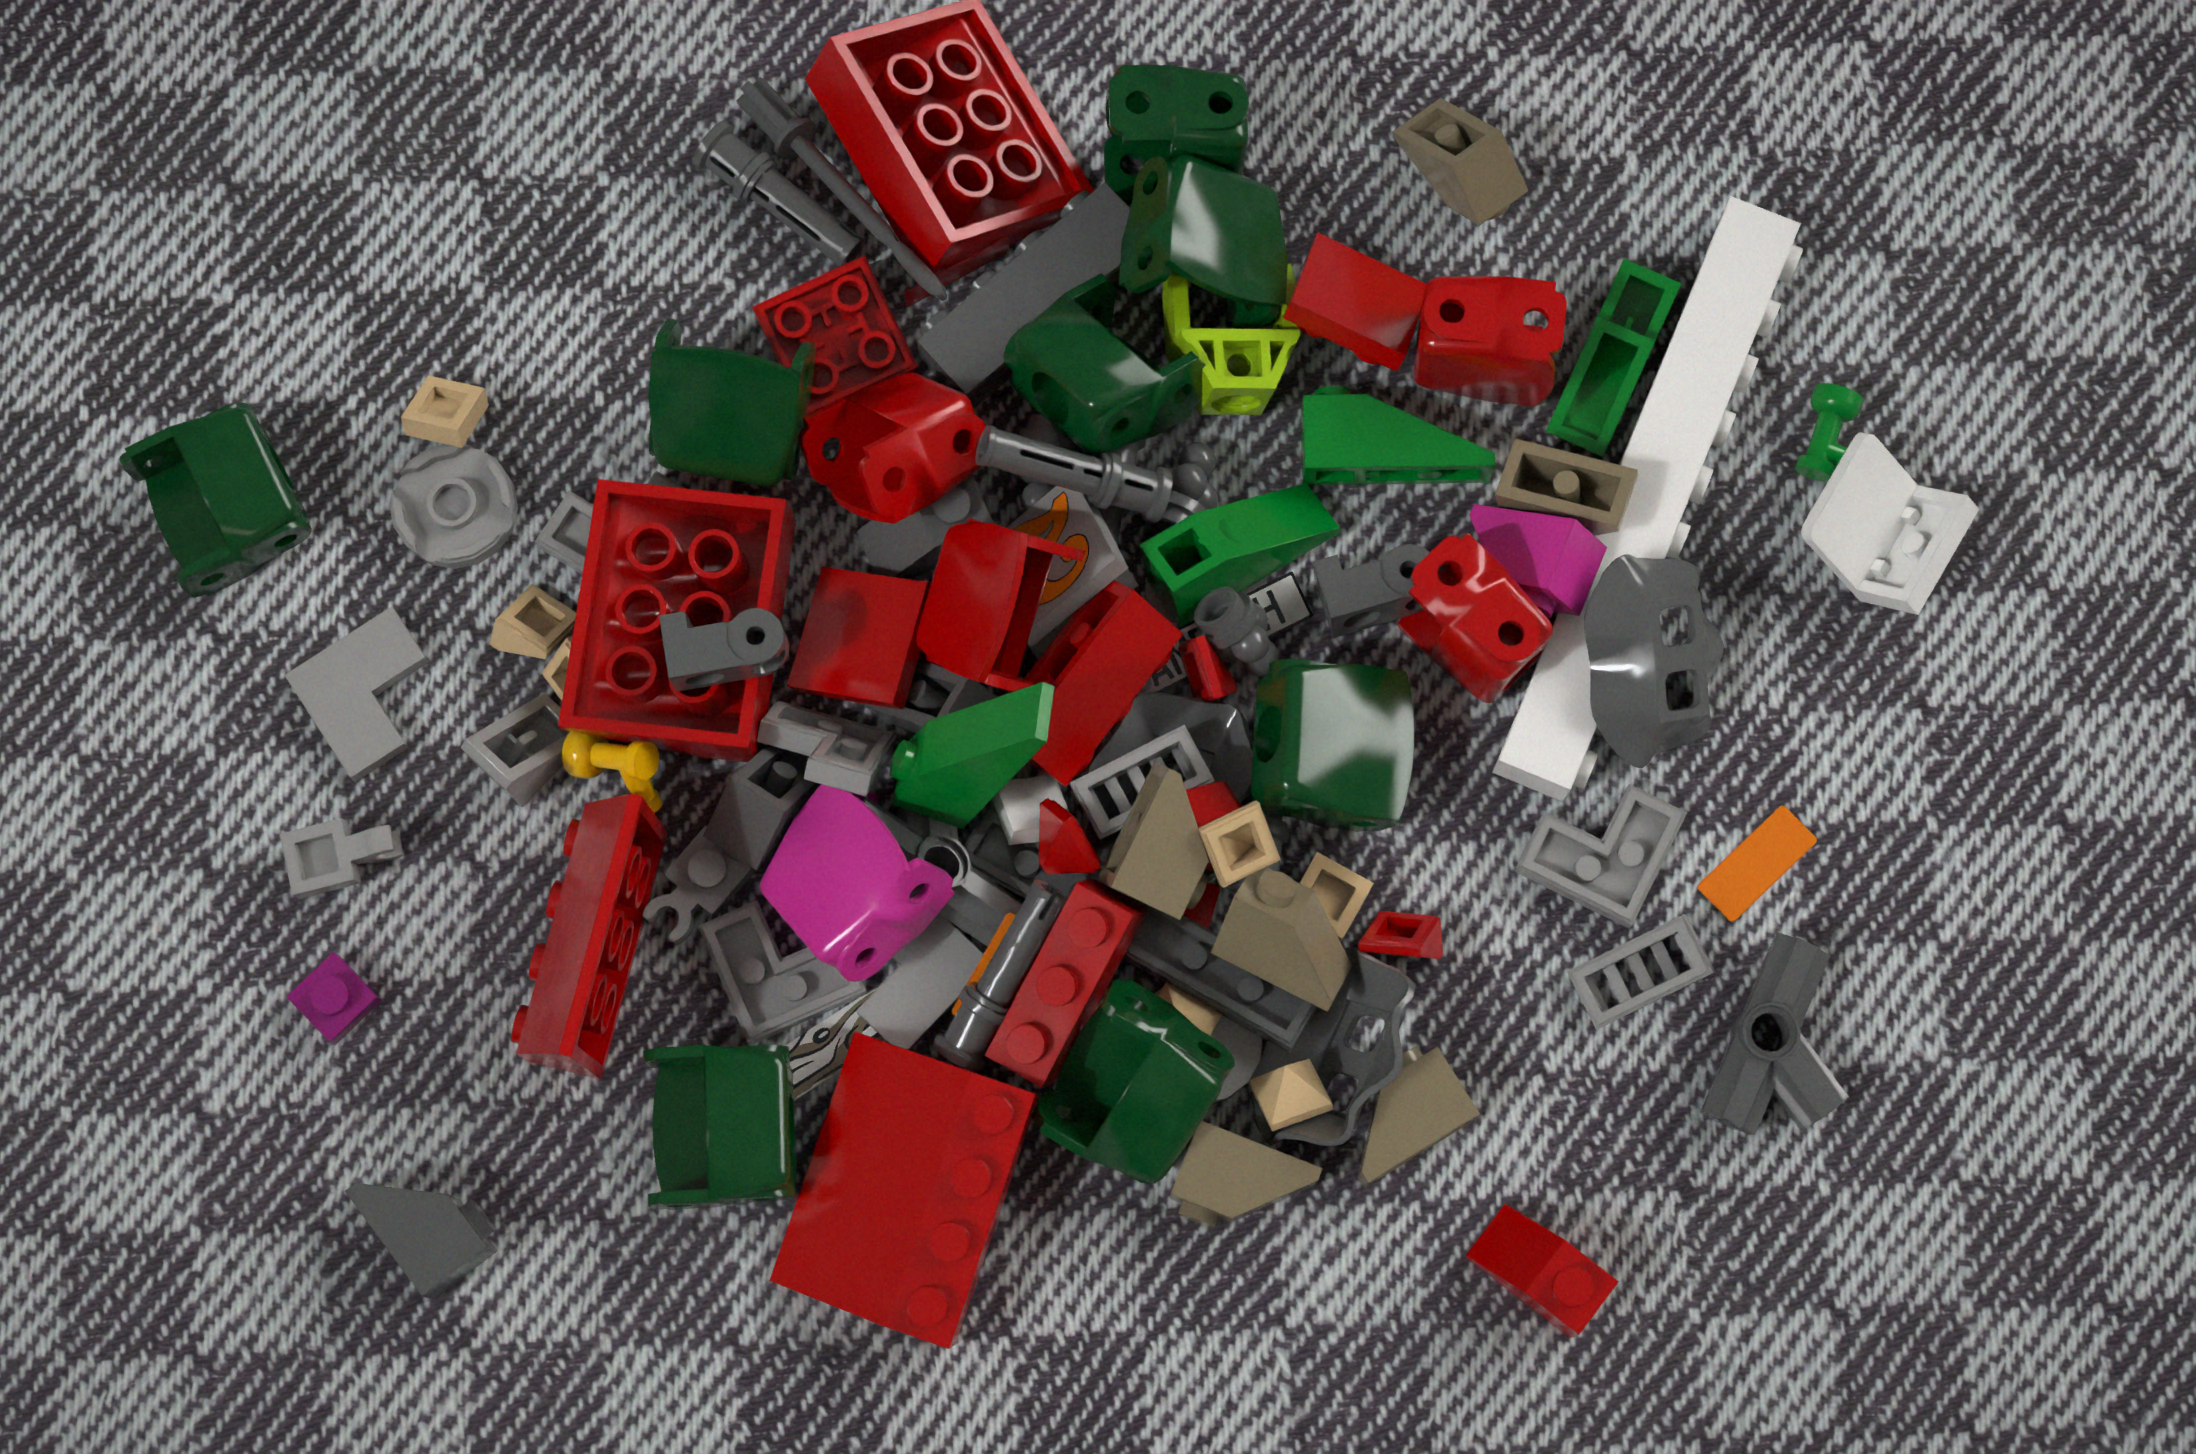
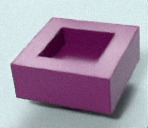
M335 952L330 954L286 996L333 1045H336L382 1001L344 959Z

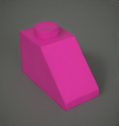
M1474 504L1469 516L1481 545L1507 570L1546 617L1551 618L1553 612L1580 616L1607 547L1579 521L1573 518Z

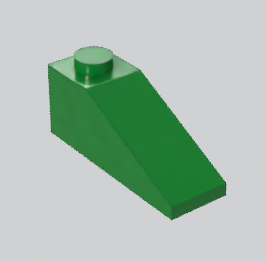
M1322 387L1315 390L1314 395H1303L1300 413L1302 484L1490 483L1496 466L1494 452L1370 395L1352 394L1351 389L1346 387Z
M1041 682L927 721L909 742L901 741L893 755L890 765V776L896 779L892 805L963 829L1047 742L1054 686Z

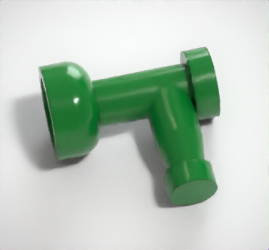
M1818 383L1815 385L1810 403L1814 412L1818 414V419L1806 455H1800L1797 459L1795 466L1797 473L1813 480L1829 481L1847 450V447L1836 443L1843 422L1854 420L1860 413L1864 399L1859 393L1844 386L1831 383Z

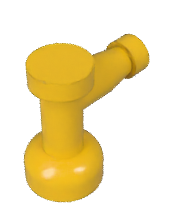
M572 731L567 735L562 747V762L569 775L577 778L591 779L599 776L605 768L619 770L631 794L643 797L654 813L662 807L663 802L658 791L653 788L651 780L659 766V752L652 742L637 740L628 746L609 743L607 738Z

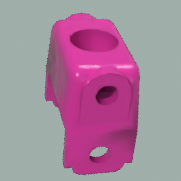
M821 784L794 817L761 879L760 890L763 896L817 959L835 967L846 980L857 982L876 974L887 961L929 926L955 894L951 889L953 879L945 870L923 859L915 858L909 862L907 861L891 831L879 816L862 801L865 797H868L875 803H878V797L872 790L869 791L867 796H862ZM925 883L924 888L919 894L909 898L910 893L916 886Z

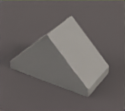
M543 693L466 738L461 749L485 774L523 807L563 766L562 747L567 735L571 731L562 730L558 727L561 708Z

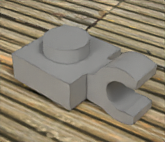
M339 818L280 834L292 896L298 899L360 884L359 864L384 862L404 856L399 831H391L390 825L370 828L351 835L349 823Z

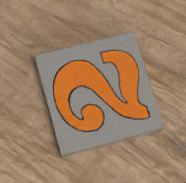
M1056 486L1006 527L1086 551L1083 562L1053 555L1028 640L1030 646L1035 645L1128 569L1098 507L1093 506L1092 502L1088 501L1087 494Z

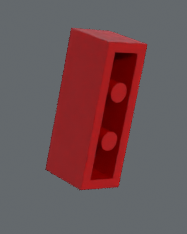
M1113 580L1077 609L1024 678V680L1035 684L1044 682L1054 686L1047 742L1028 762L1037 770L1067 787L1075 775H1078L1087 768L1093 759L1096 747L1113 725L1119 723L1127 716L1132 708L1133 699L1152 674L1158 672L1166 665L1171 657L1172 648L1183 635L1179 629L1132 588Z
M1093 878L1077 882L985 1056L1040 1088L1056 1081L1076 1037L1096 1010L1143 922L1148 909Z

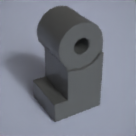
M1414 544L1400 545L1392 549L1382 560L1372 561L1342 570L1338 555L1313 561L1315 585L1332 639L1423 611L1424 609L1408 594V591L1414 586L1411 581L1413 569L1430 552L1422 546Z
M750 608L742 611L730 622L693 627L685 611L659 615L668 678L677 692L766 676L782 667L789 655V641L780 620L772 612L762 608Z

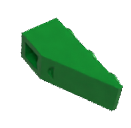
M1304 483L1193 513L1140 544L1147 581L1178 625L1182 627L1194 620V612L1197 605L1211 591L1219 587L1228 586L1235 591L1241 592L1341 533L1338 524L1308 484Z

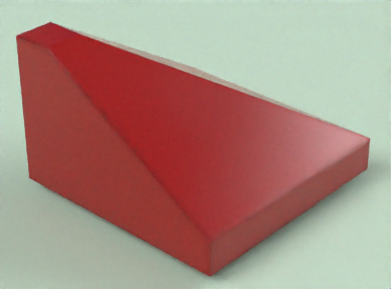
M1205 635L1179 643L1178 650L1193 698L1210 701L1238 691L1235 680Z
M1047 798L1040 803L1039 864L1043 871L1047 874L1094 873L1101 868L1099 864L1101 860L1076 818L1055 800Z
M1380 911L1358 942L1359 951L1440 959L1443 955L1440 917Z

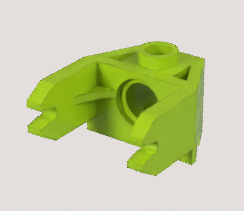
M1288 264L1286 304L1280 306L1277 317L1270 322L1271 329L1192 328L1190 326L1188 280L1172 270L1170 277L1163 282L1162 302L1165 354L1169 363L1192 351L1206 365L1202 368V398L1196 405L1200 415H1261L1300 337V329H1298L1297 325L1283 318L1295 287V276L1291 264Z

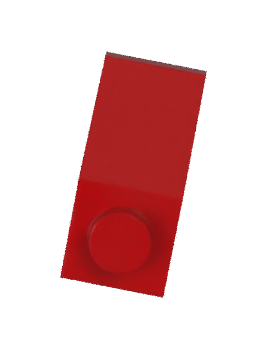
M1506 1204L1501 1207L1465 1255L1468 1260L1569 1338L1580 1335L1619 1282L1565 1239Z

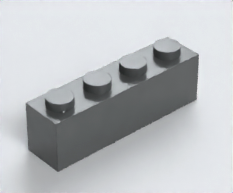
M1106 182L1091 194L1087 190L1078 193L1064 206L1060 213L1061 219L1045 233L1039 229L1029 234L1015 249V258L999 272H996L995 269H990L983 273L969 287L967 291L969 297L951 312L947 308L940 310L924 324L920 331L922 337L917 340L920 360L943 385L965 394L970 399L973 409H975L1012 377L1013 370L1004 363L1003 355L1010 338L1018 329L1034 320L1065 292L1100 273L1116 288L1120 286L1121 242L1130 208ZM1150 253L1147 262L1153 257V253Z

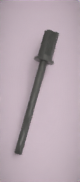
M760 77L754 84L750 81L746 82L741 87L743 94L736 102L773 141L776 155L783 160L791 159L798 155L868 231L881 243L892 249L898 262L923 289L937 299L947 300L946 290L932 270L910 248L899 242L886 221L811 143L816 135L817 128L815 123L811 119L801 118L764 78Z

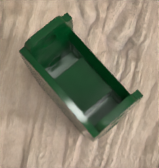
M1121 65L1111 78L1106 93V121L1112 137L1107 139L1104 145V182L1108 184L1126 205H1131L1134 184L1138 174L1128 175L1122 171L1120 164L1127 158H1136L1144 165L1150 158L1155 156H1161L1170 160L1181 154H1190L1243 175L1249 139L1247 113L1249 100L1244 79L1236 74L1173 65Z
M1181 154L1170 160L1161 156L1150 158L1140 169L1134 184L1133 200L1121 242L1119 285L1126 287L1131 292L1140 294L1165 282L1170 277L1172 270H1174L1192 283L1227 298L1226 325L1232 326L1234 329H1256L1273 321L1279 313L1280 306L1286 304L1288 268L1278 196L1274 189L1190 154ZM1150 253H1153L1152 261L1146 268L1147 259Z
M1102 273L1065 292L1034 320L1018 329L1010 338L1003 355L1004 363L1013 370L1012 383L1016 392L1080 450L1090 455L1109 452L1119 447L1155 437L1190 417L1192 409L1196 407L1202 398V368L1206 366L1191 351L1160 369L1134 346L1111 333L1107 327L1113 319L1116 287ZM1095 306L1092 313L1089 314L1088 311Z
M667 318L657 333L651 356L648 393L651 417L649 433L650 455L655 456L660 466L671 470L761 486H774L782 479L793 481L798 470L802 452L798 443V435L801 429L805 427L802 418L806 416L812 393L816 356L815 344L802 342L793 358L790 369L774 361L744 352L706 346H680L682 324H680L678 319Z
M248 403L230 404L203 417L169 426L126 447V452L119 457L123 469L135 481L146 480L150 503L158 526L171 552L183 569L177 574L176 578L181 588L193 598L205 594L210 596L252 575L276 556L302 543L312 532L306 510L267 432L259 423L251 405Z
M1280 659L1269 663V675L1261 679L1256 692L1251 778L1252 798L1260 803L1262 811L1272 815L1296 818L1316 826L1355 832L1381 831L1401 825V814L1409 790L1414 753V715L1407 673L1405 671L1364 664L1336 665L1304 659Z
M1115 979L1108 989L1103 1002L1087 1020L1076 1037L1059 1073L1055 1090L1051 1088L1044 1090L1031 1118L1040 1127V1133L1078 1156L1120 1171L1138 1182L1156 1184L1167 1175L1216 1101L1225 1079L1235 1066V1059L1222 1043L1201 1031L1172 1004L1130 979L1127 981Z
M694 1045L659 1047L643 1051L644 1064L650 1068H659L654 1093L652 1125L654 1158L661 1192L647 1194L648 1206L650 1208L658 1210L713 1208L736 1203L782 1201L795 1198L794 1185L797 1179L794 1091L793 1072L790 1066L788 1046L751 1045L720 1047Z

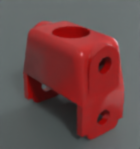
M1441 276L1431 279L1425 286L1419 318L1413 369L1415 382L1427 389L1478 400L1535 407L1547 398L1554 386L1556 367L1553 355L1560 351L1563 343L1567 308L1565 296L1555 291L1556 282L1508 276ZM1531 311L1541 312L1545 315L1548 325L1544 330L1542 326L1524 325V316Z
M908 372L841 397L803 417L802 420L805 427L801 429L798 435V443L811 477L814 481L827 485L833 499L840 506L863 518L895 524L936 502L982 467L976 465V450L986 424L975 415L972 403L965 394L920 374ZM836 437L840 442L839 452L834 458L825 459L822 453L823 445L829 438Z
M967 518L966 523L953 524L945 534L917 629L916 643L918 648L927 654L926 660L941 665L949 672L976 682L1012 692L1035 685V683L1018 678V674L1053 555L1083 562L1086 551L972 518Z
M1469 533L1446 537L1415 566L1411 575V581L1414 586L1408 591V594L1424 610L1403 617L1396 624L1434 663L1484 703L1497 701L1508 689L1513 687L1538 661L1553 635L1552 624L1546 615L1507 570ZM1444 565L1445 571L1438 569Z

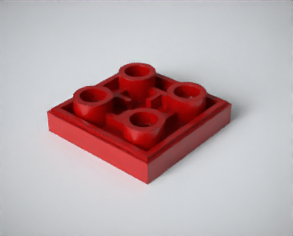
M1317 233L1309 248L1283 318L1296 324L1303 333L1311 337H1324L1353 351L1359 359L1373 365L1381 364L1389 369L1398 371L1406 357L1421 312L1426 283Z
M865 255L752 307L753 313L777 363L791 369L793 358L802 342L815 344L816 356L812 393L806 416L841 397L901 374L918 371L917 363Z
M822 567L787 686L798 693L904 710L921 651L916 643V633L931 584L923 581Z

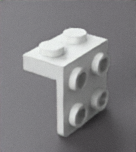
M1860 432L1853 438L1802 526L1801 533L1804 541L1859 601L1919 615L1979 508L1968 495L1917 485L1875 435Z

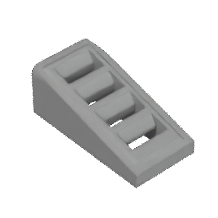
M1185 724L1070 782V786L1099 841L1119 833L1132 808L1117 777L1127 773L1139 794L1145 782L1139 767L1150 763L1152 767L1154 761L1166 767L1161 757L1172 752L1186 779L1183 782L1185 789L1215 782ZM1105 784L1120 812V815L1110 820L1093 788Z
M1683 914L1567 971L1597 1030L1715 973V970L1686 914ZM1673 935L1691 968L1682 974H1679L1663 940ZM1648 947L1651 948L1667 981L1657 986L1639 953ZM1625 958L1643 990V993L1632 997L1615 964ZM1602 969L1620 1003L1610 1009L1592 974Z

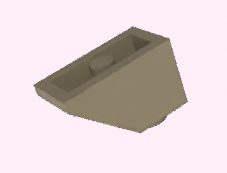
M1439 98L1392 131L1396 142L1445 204L1479 226L1485 221L1495 219L1504 214L1512 202L1529 191L1502 131L1442 98Z
M1515 438L1495 492L1497 508L1573 518L1579 521L1594 536L1619 532L1638 477V470Z
M1154 761L1098 879L1111 888L1180 920L1185 909H1193L1205 891L1208 875L1204 873V870L1209 860L1181 774Z
M1268 867L1245 878L1232 900L1211 950L1212 954L1327 1012L1352 968V964L1315 891L1294 881L1288 875Z
M1417 1046L1402 1054L1401 1073L1393 1082L1376 1093L1358 1172V1179L1364 1188L1468 1125L1480 1115L1438 1047L1425 1055H1422Z
M1202 1121L1194 1132L1171 1191L1170 1199L1181 1203L1178 1214L1204 1226L1215 1228L1218 1218L1232 1223L1314 1187L1319 1180L1323 1168Z

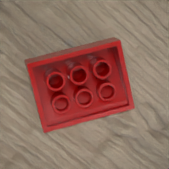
M962 0L832 36L828 39L805 77L808 86L899 241L910 248L935 275L1006 236H1009V245L1011 246L1025 239L1032 232L1044 229L1061 219L1060 213L1074 196L1084 190H1087L1090 194L1094 191L980 0Z
M598 479L558 727L562 730L627 743L637 740L652 742L657 749L696 757L748 762L763 748V743L757 742L761 720L768 713L774 673L677 692L668 678L659 615L685 611L693 627L730 622L742 611L750 608H762L772 612L781 622L797 521L787 500Z
M626 794L585 803L581 820L573 818L568 826L563 846L564 856L570 857L564 881L556 880L553 883L547 901L546 917L553 919L547 943L538 942L530 962L529 979L536 981L529 1006L521 1005L519 1007L512 1028L511 1041L518 1044L516 1055L526 1062L602 1079L645 920L642 915L645 907L650 902L668 836L667 830L641 796Z
M854 1032L769 1281L886 1328L947 1349L953 1347L962 1328L1032 1120V1113L1040 1094L862 1033Z

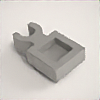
M706 826L663 874L676 888L671 894H663L653 898L645 907L642 915L652 925L664 911L672 910L677 912L679 915L678 925L668 935V938L675 945L683 943L691 935L694 928L693 915L700 907L715 919L756 871L746 863L731 859L723 852L722 848L704 838L703 834L707 828Z

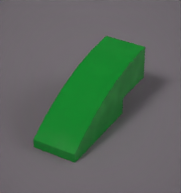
M1623 259L1545 432L1602 457L1604 456L1682 283L1627 259Z

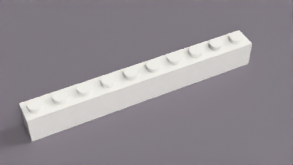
M1730 196L1619 465L1638 470V477L1619 532L1595 535L1607 549L1580 616L1563 613L1557 614L1552 626L1553 635L1537 662L1492 773L1562 802L1570 792L1572 785L1581 789L1585 788L1598 756L1597 753L1587 750L1594 731L1598 728L1591 712L1590 661L1584 633V616L1588 602L1604 570L1612 561L1624 554H1630L1636 558H1678L1691 527L1680 522L1688 500L1698 505L1700 504L1714 470L1703 465L1711 445L1722 449L1736 417V413L1726 410L1733 389L1745 393L1759 358L1748 354L1755 335L1767 338L1781 306V303L1770 298L1778 280L1789 284L1803 252V248L1793 245L1801 223Z

